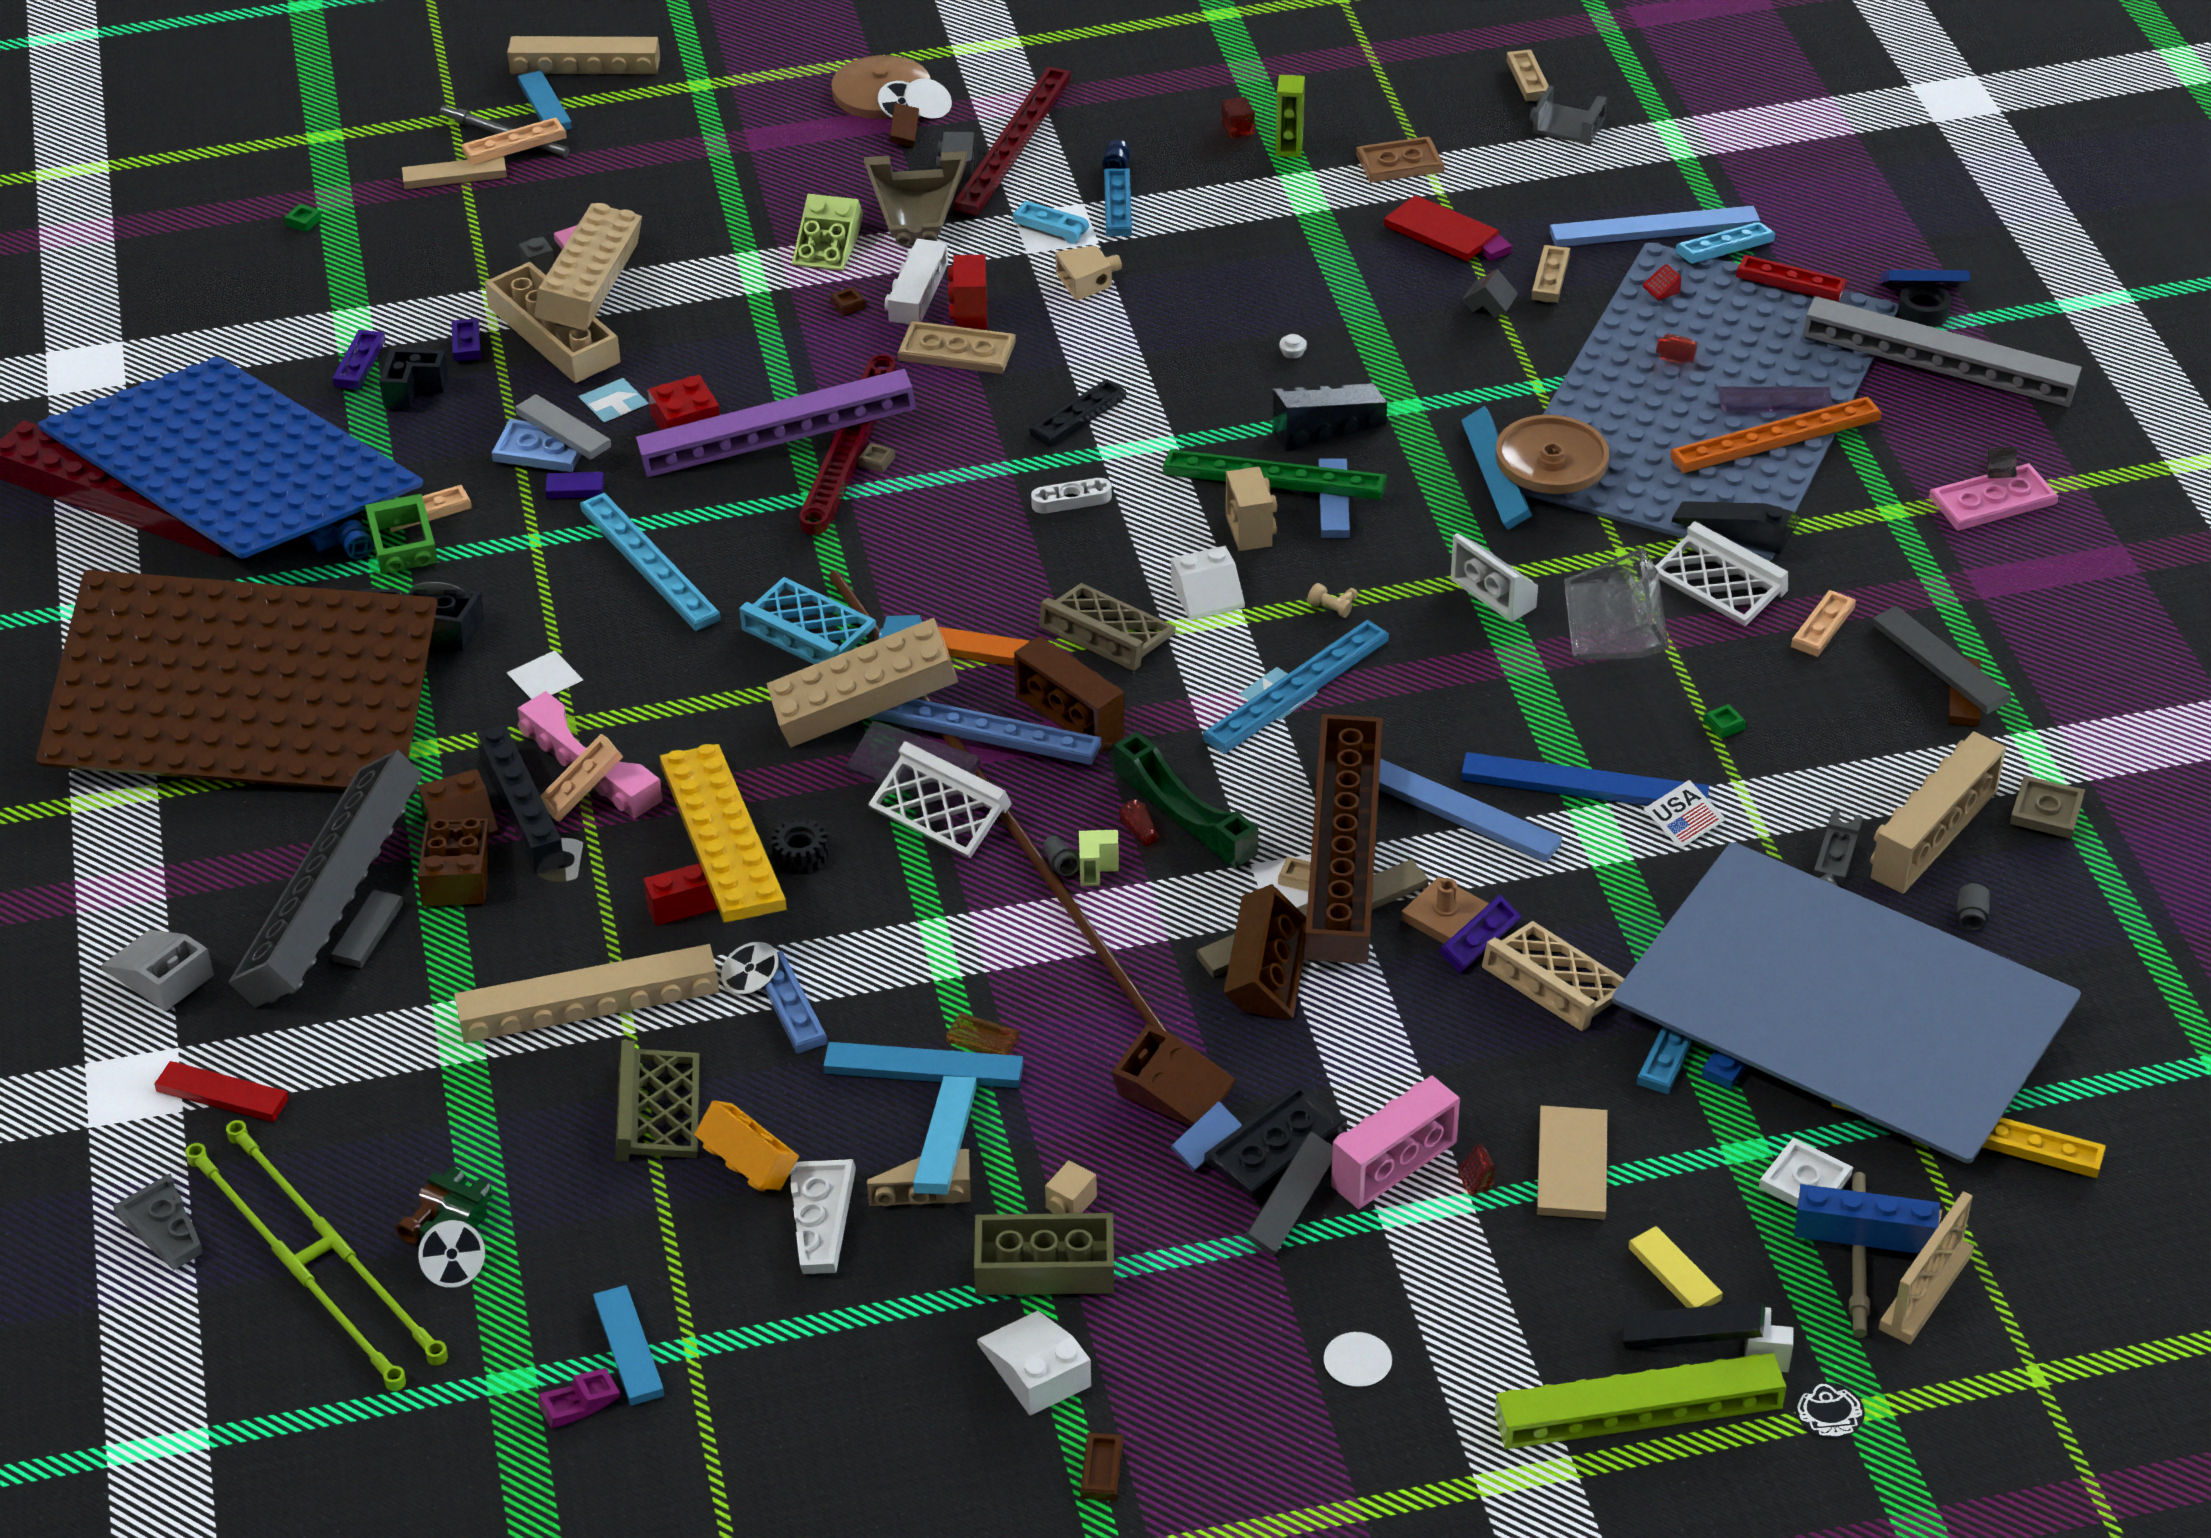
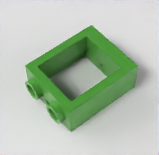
M422 494L365 505L368 525L381 574L438 563L435 543ZM416 522L421 523L425 541L383 549L379 530Z

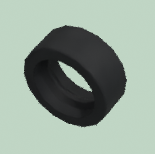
M1914 282L1906 285L1900 293L1899 317L1903 320L1933 328L1940 326L1948 319L1951 296L1945 288L1935 283ZM1913 303H1929L1935 307H1921Z

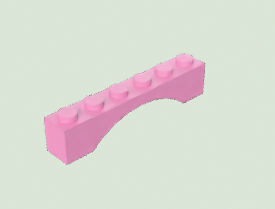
M547 691L517 708L519 716L518 727L525 737H530L537 742L543 751H548L556 757L562 766L569 767L587 749L570 732L567 726L565 705ZM619 761L594 786L599 795L607 797L618 810L625 811L633 819L663 801L660 779L641 764Z

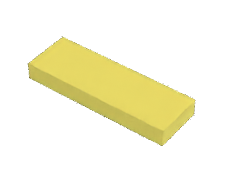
M1657 1226L1629 1241V1249L1687 1308L1712 1306L1722 1300L1723 1292Z

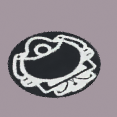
M1819 1382L1809 1385L1798 1394L1795 1401V1413L1801 1424L1809 1431L1823 1437L1840 1438L1848 1436L1858 1430L1865 1416L1864 1406L1860 1398L1849 1388L1837 1383Z

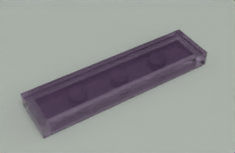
M1719 387L1718 390L1720 411L1811 412L1833 405L1830 387Z

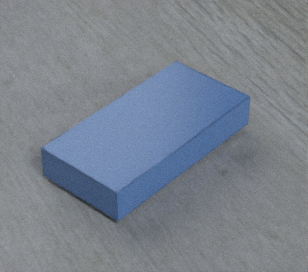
M1218 1101L1170 1148L1194 1172L1204 1163V1154L1239 1129L1242 1124Z

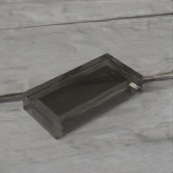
M2017 447L1988 448L1987 471L1989 479L2017 476Z

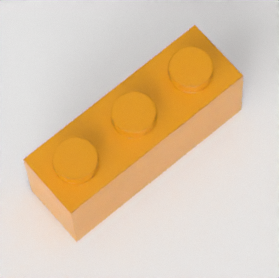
M712 1101L694 1133L704 1143L703 1148L716 1156H721L726 1160L725 1165L729 1169L745 1175L750 1186L763 1192L766 1189L781 1190L799 1158L798 1154L733 1103Z

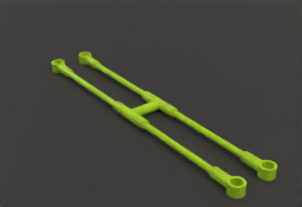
M234 1120L226 1126L229 1141L239 1144L249 1156H253L313 1222V1227L323 1237L295 1255L283 1241L276 1239L220 1176L218 1168L207 1157L204 1145L193 1143L186 1148L185 1154L188 1164L198 1167L208 1179H212L272 1246L271 1250L304 1287H308L368 1354L371 1363L383 1375L385 1386L388 1390L398 1391L405 1387L406 1377L403 1368L393 1366L381 1352H377L316 1284L314 1276L304 1266L332 1248L344 1262L350 1263L408 1327L412 1332V1337L425 1350L429 1364L438 1366L447 1361L448 1353L445 1343L439 1340L435 1341L423 1327H419L356 1258V1253L324 1217H319L259 1151L260 1147L248 1135L246 1124L243 1121Z

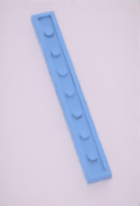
M1754 206L1552 224L1550 225V234L1555 246L1567 247L1723 232L1760 222Z

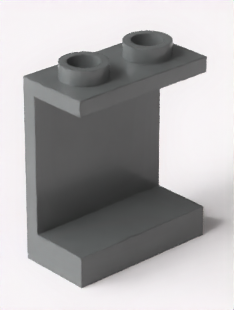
M1549 85L1546 92L1540 95L1537 107L1532 108L1530 114V122L1533 123L1532 133L1591 145L1605 120L1607 97L1597 95L1589 111L1554 104V86Z

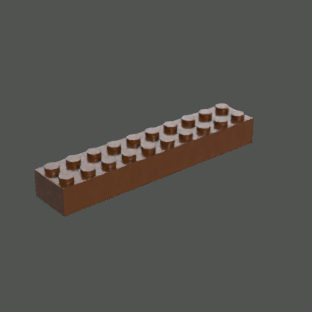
M1322 714L1304 960L1368 964L1383 718L1332 714Z

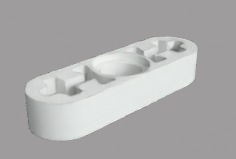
M1093 478L1038 487L1031 493L1032 509L1035 512L1046 514L1106 504L1112 498V485L1107 479ZM1068 494H1076V495H1078V496H1076V497H1066L1065 495H1068Z

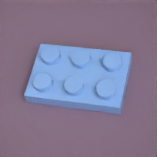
M509 419L492 451L494 462L563 472H573L581 456L579 452L530 422Z

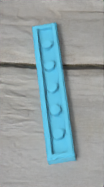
M943 1077L914 1178V1193L948 1194L977 1088L976 1077Z

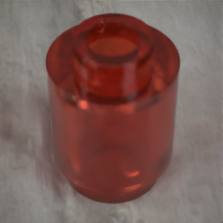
M1665 333L1664 338L1659 337L1656 353L1660 354L1661 360L1681 364L1693 363L1698 342L1692 341L1691 337Z

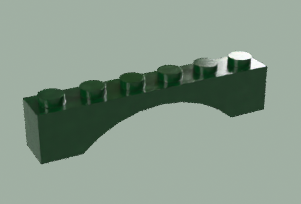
M1138 731L1114 744V772L1235 869L1258 855L1259 828L1239 812H1227L1216 809L1194 795L1174 774L1158 748Z

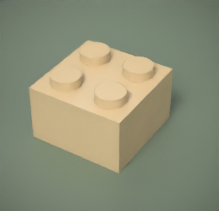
M1260 467L1226 471V518L1238 550L1243 551L1272 546V536L1277 533L1276 521L1273 517V512H1277V501L1275 495H1270L1268 477H1263Z

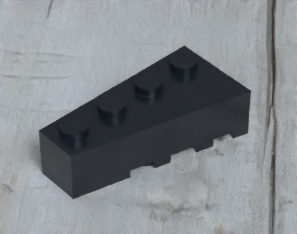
M1374 384L1342 385L1340 389L1319 386L1318 390H1306L1304 387L1294 388L1293 391L1285 392L1282 388L1273 389L1272 433L1286 452L1387 423V401Z
M399 589L359 590L362 592L436 598L438 607L430 646L446 648L451 651H464L484 620L482 590H471L470 595H457V590H444V595H427V590L418 589L407 594H400Z

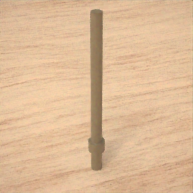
M1856 1172L1852 1175V1191L1866 1192V1176L1864 1173ZM1852 1245V1296L1849 1299V1314L1853 1317V1335L1857 1338H1863L1867 1335V1316L1870 1315V1299L1867 1297L1866 1246Z

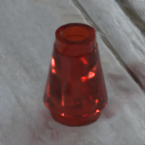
M1131 800L1125 803L1119 810L1120 822L1142 845L1148 846L1154 843L1158 838V834L1146 804L1141 803L1139 800Z

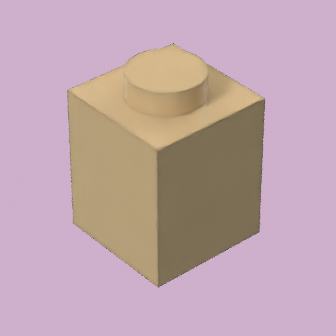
M1069 1160L1045 1185L1046 1208L1053 1214L1083 1213L1097 1197L1096 1174Z

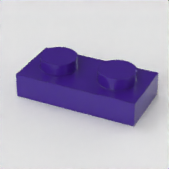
M478 318L452 321L454 362L481 359Z

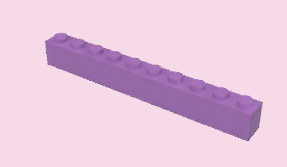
M901 369L640 435L636 439L646 476L651 477L915 410L916 405L913 388L906 370Z

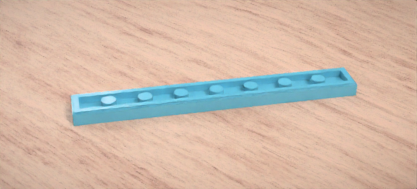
M605 493L580 503L581 511L695 631L721 621L720 612Z

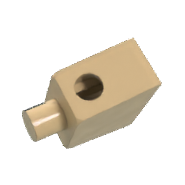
M1097 246L1055 252L1056 275L1076 301L1110 288L1112 285V272L1122 269L1119 255L1105 257Z

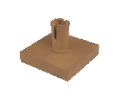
M1438 876L1402 910L1401 920L1445 944L1489 903L1459 888L1455 880L1451 878L1443 879Z

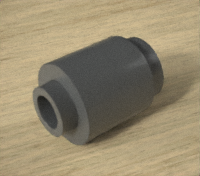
M1971 883L1961 887L1958 891L1956 917L1960 926L1967 931L1983 929L1989 920L1990 892L1980 884Z

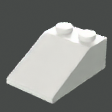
M1039 1311L977 1339V1344L1030 1416L1091 1387L1090 1358L1071 1334Z

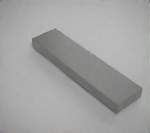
M537 394L515 406L518 416L590 460L611 447V440Z

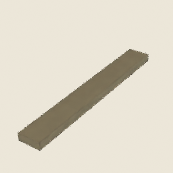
M1412 859L1375 874L1373 877L1372 910L1427 887L1429 878ZM1307 903L1297 907L1307 917ZM1235 934L1197 950V959L1212 978L1228 972Z

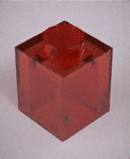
M1246 96L1222 101L1221 122L1230 138L1255 134V112Z

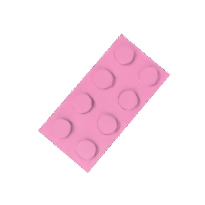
M1431 1075L1421 1083L1414 1084L1409 1091L1397 1099L1390 1100L1384 1108L1372 1116H1366L1360 1124L1348 1132L1338 1135L1333 1141L1331 1187L1359 1210L1457 1143L1460 1097Z

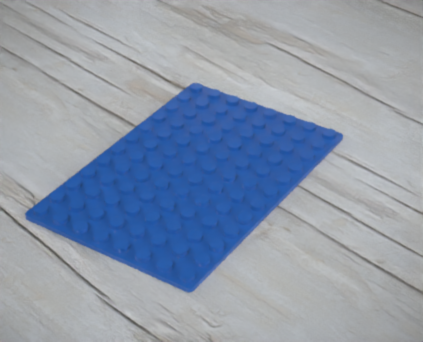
M211 357L208 361L197 365H189L183 370L167 373L161 378L142 382L139 386L120 390L114 395L98 398L92 403L73 407L67 412L51 415L47 419L38 422V427L41 431L239 558L249 557L366 509L365 505L387 501L423 486V479L221 357Z

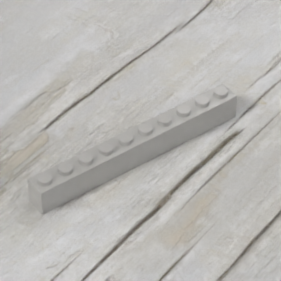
M1816 296L1808 310L1802 335L2070 407L2082 368L2081 366Z

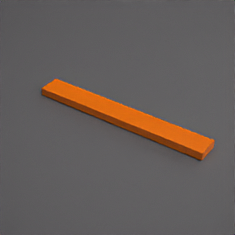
M1867 396L1674 448L1670 451V458L1682 473H1687L1881 420L1882 412Z

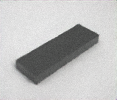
M373 889L331 953L332 961L362 968L402 907V896Z

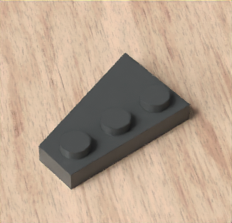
M171 1173L113 1205L115 1216L171 1269L175 1270L202 1254L200 1240L190 1217L187 1216L181 1196L177 1193Z

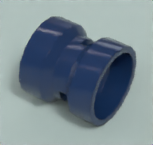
M1122 140L1110 141L1105 149L1102 161L1103 168H1127L1131 154L1129 145Z

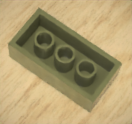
M1113 1213L975 1215V1295L1114 1293Z

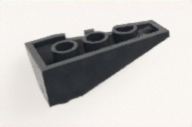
M1682 501L1672 517V522L1689 527L1695 521L1727 539L1780 555L1799 524L1800 517L1793 511L1767 503Z

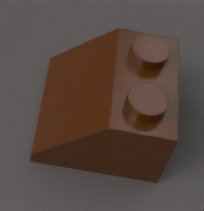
M477 769L418 785L422 813L426 821L488 818V837L499 834L485 785Z

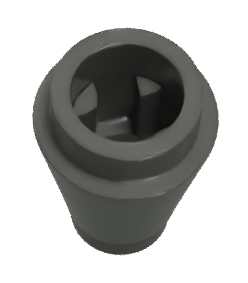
M1050 836L1044 841L1043 848L1051 869L1055 874L1067 877L1073 875L1079 869L1080 859L1079 853L1057 836Z

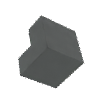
M1496 269L1475 281L1462 301L1472 312L1485 306L1490 314L1496 318L1508 310L1518 293L1503 274Z

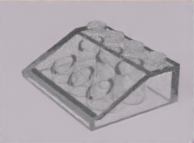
M1644 548L1564 579L1572 652L1575 660L1644 658L1669 648L1658 570Z

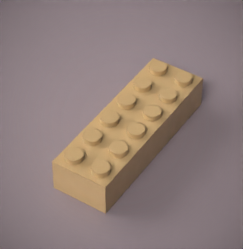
M531 262L485 281L488 308L574 383L585 380L621 362L618 336L596 317H594L587 331L534 318L538 288L546 275Z
M932 618L767 683L779 727L791 748L957 683L958 679L945 640L935 618Z
M1974 731L1965 741L1960 740L1953 754L1950 757H1944L1938 770L1934 774H1928L1922 787L1918 791H1912L1906 804L1902 808H1896L1890 821L1886 825L1882 824L1877 829L1874 836V841L1877 842L1876 849L1870 859V863L1873 864L1871 878L1904 894L1996 794L2006 746Z

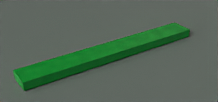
M1172 449L1169 450L1162 466L1164 475L1226 482V471L1260 467L1263 477H1268L1270 487L1381 500L1387 484V475Z

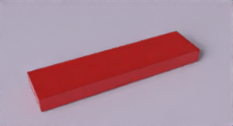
M1744 255L1736 271V277L1837 302H1839L1847 286V279L1748 255Z
M169 1061L154 1083L156 1092L270 1122L275 1121L289 1100L287 1091Z

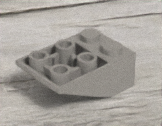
M148 930L101 965L102 970L165 1012L214 976L208 948L186 934Z

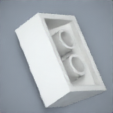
M1459 533L1453 535L1451 580L1511 623L1536 608L1537 584L1478 543Z

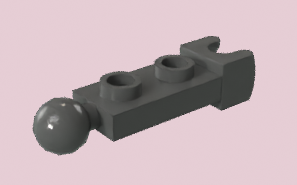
M1833 810L1813 876L1836 886H1844L1860 837L1863 818L1861 815H1856L1852 822L1845 823L1839 819L1840 812Z

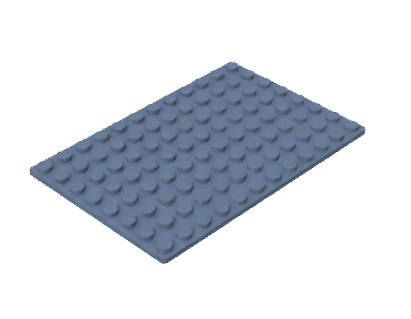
M1732 842L1728 844L1613 993L1612 1001L1622 1008L1957 1160L1971 1163L2079 1001L2081 992L2072 986L1743 845Z

